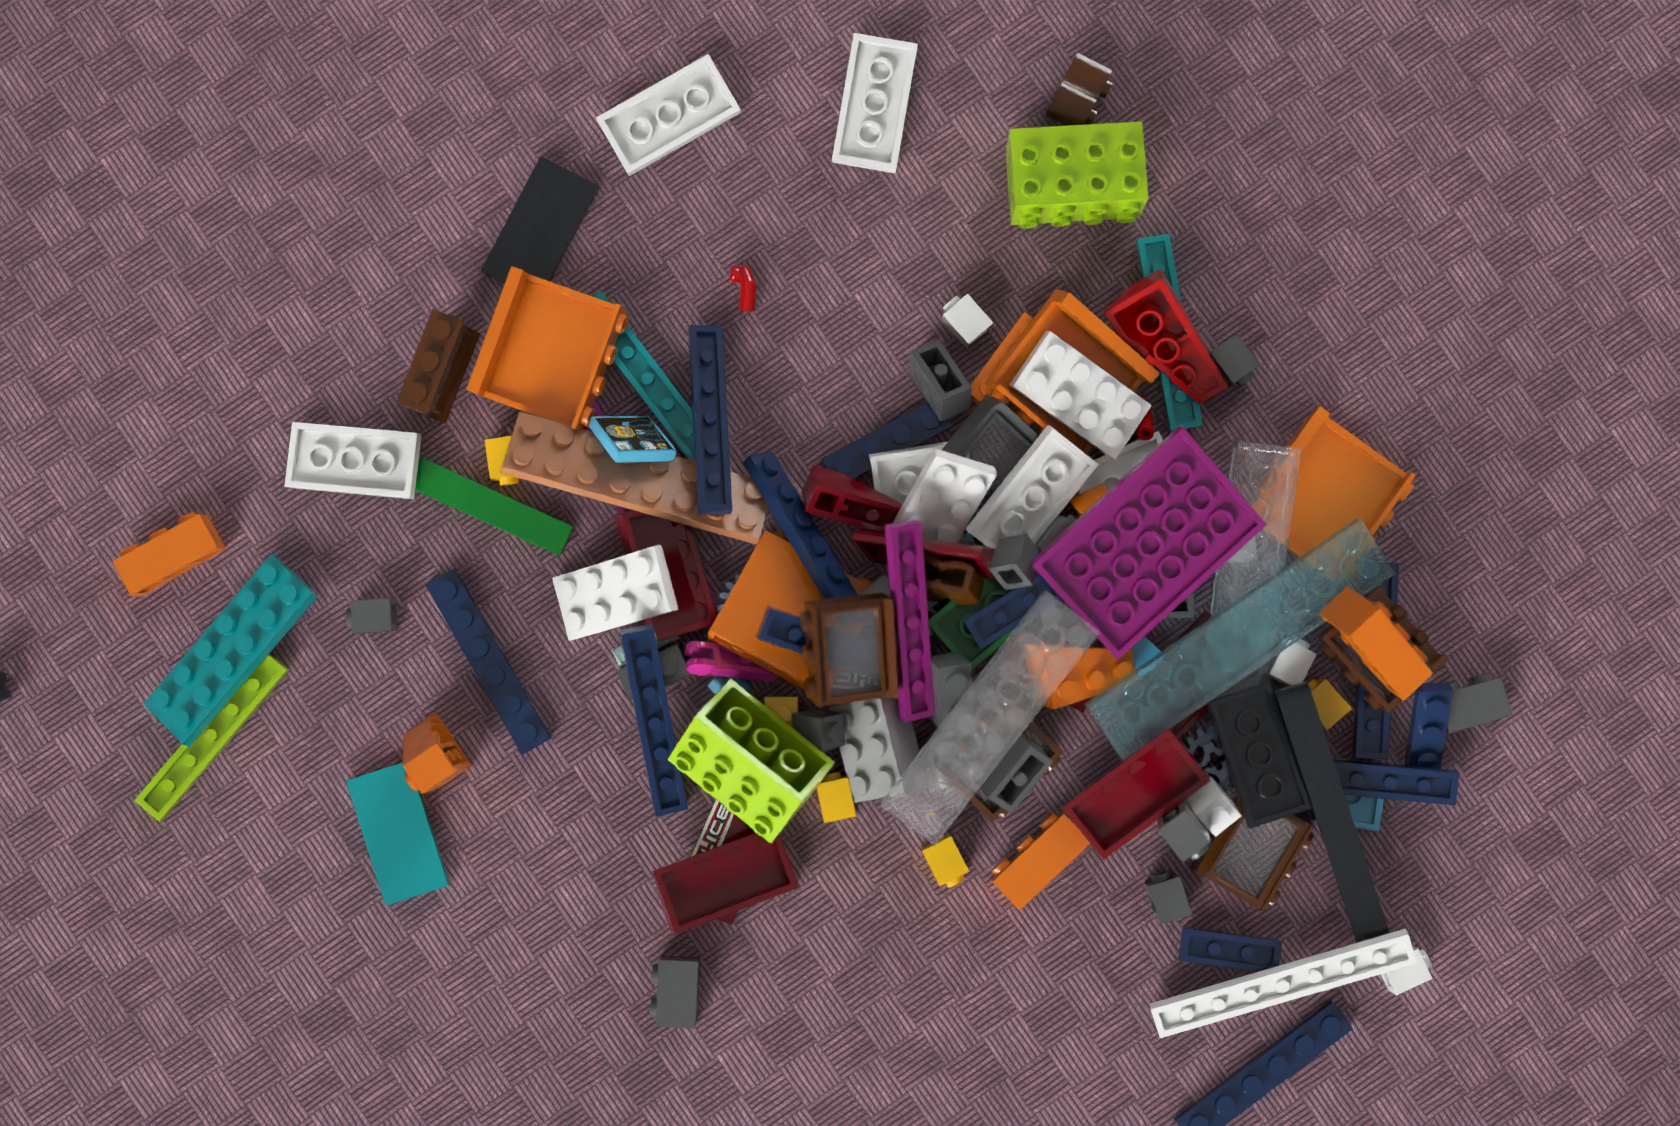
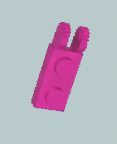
M693 641L685 645L686 656L693 658L686 662V671L689 674L704 676L711 673L714 676L773 683L777 678V675L714 641L712 643Z

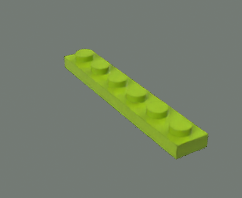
M269 653L190 747L181 744L134 801L158 822L163 821L289 672V669Z

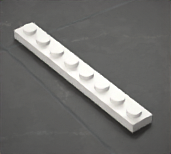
M1406 929L1153 1002L1149 1005L1159 1036L1163 1038L1417 964L1409 934Z

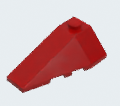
M1161 269L1133 284L1104 310V314L1123 341L1139 352L1152 366L1154 365L1161 370L1174 384L1199 404L1228 388L1225 379Z

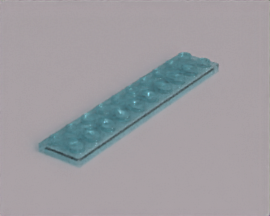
M1357 518L1085 703V706L1121 760H1125L1165 729L1173 727L1325 623L1326 621L1318 613L1345 587L1348 586L1361 596H1364L1395 575L1362 519Z

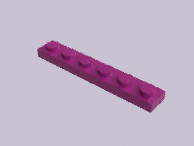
M916 519L885 525L890 598L893 599L899 719L904 722L935 715L921 521Z

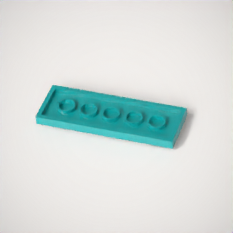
M270 554L149 696L144 705L183 745L190 747L318 595L278 557Z

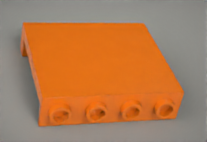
M511 266L466 390L534 416L569 425L577 431H580V429L584 430L585 426L589 427L591 417H594L595 409L592 408L595 397L596 395L600 396L605 387L606 378L603 375L607 364L611 365L616 357L617 347L614 345L618 334H623L627 327V309L618 303L615 305L530 275L524 270Z
M1055 289L984 384L992 390L991 397L1002 401L1005 405H1010L1016 411L1015 414L1028 426L1032 424L1039 430L1037 432L1038 435L1043 432L1047 425H1050L1087 455L1093 447L1090 443L1009 386L1044 332L1047 330L1054 333L1133 392H1135L1142 381L1153 383L1160 373L1070 292Z
M1318 406L1308 415L1247 502L1267 524L1261 530L1263 533L1331 582H1339L1341 579L1347 580L1357 567L1354 561L1361 552L1365 554L1372 547L1376 540L1373 535L1379 526L1384 528L1395 514L1392 508L1398 500L1403 501L1414 488L1411 482L1416 475L1413 472L1406 474L1330 419L1328 416L1331 413Z
M765 530L711 626L707 638L805 690V678H809L808 665L804 663L803 654L759 640L756 635L768 605L800 616L801 612H805L804 601L821 600L823 597L793 546L789 543L790 541L787 536L777 531L771 533ZM842 566L858 595H861L873 584L868 579L861 577L856 579L847 574V569ZM833 614L825 615V624L858 636L869 614L862 621L839 626ZM828 663L829 687H831L841 667Z

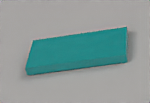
M403 762L346 781L385 906L450 885L422 794L419 790L415 792L407 783L404 777L407 772L403 767Z

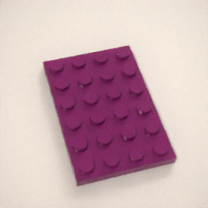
M1179 426L1029 563L1110 653L1119 660L1267 524L1184 427Z

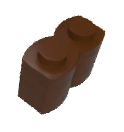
M1077 53L1046 112V116L1066 126L1092 124L1099 111L1094 108L1098 97L1105 99L1114 82L1108 79L1112 70Z
M924 556L927 599L943 600L949 598L960 605H975L980 602L985 581L971 565L962 561L942 563L934 557Z

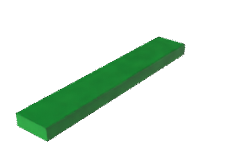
M419 456L416 491L561 557L574 529L573 526Z

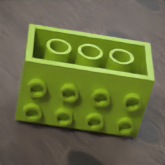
M1142 121L1010 129L1005 152L1011 225H1019V228L1030 229L1037 227L1041 223H1051L1054 227L1068 226L1071 222L1084 221L1086 225H1097L1103 223V220L1116 219L1118 223L1134 222L1136 218L1141 217L1148 200Z
M732 679L694 717L668 758L679 771L685 773L701 786L705 792L711 794L727 807L732 814L738 816L758 835L770 843L775 840L803 807L835 764L832 759Z

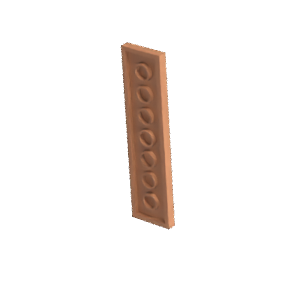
M520 411L501 473L755 545L759 542L768 507L752 477L730 471L733 509L731 514H698L695 461L675 456L674 461L616 463L593 432L583 429L577 431L569 425Z

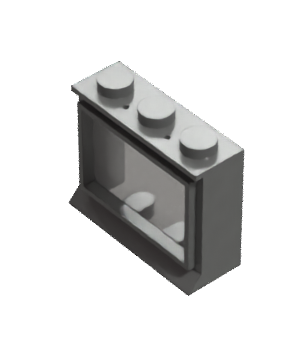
M986 394L942 451L995 467L997 476L984 496V499L988 501L1039 435L1002 401Z

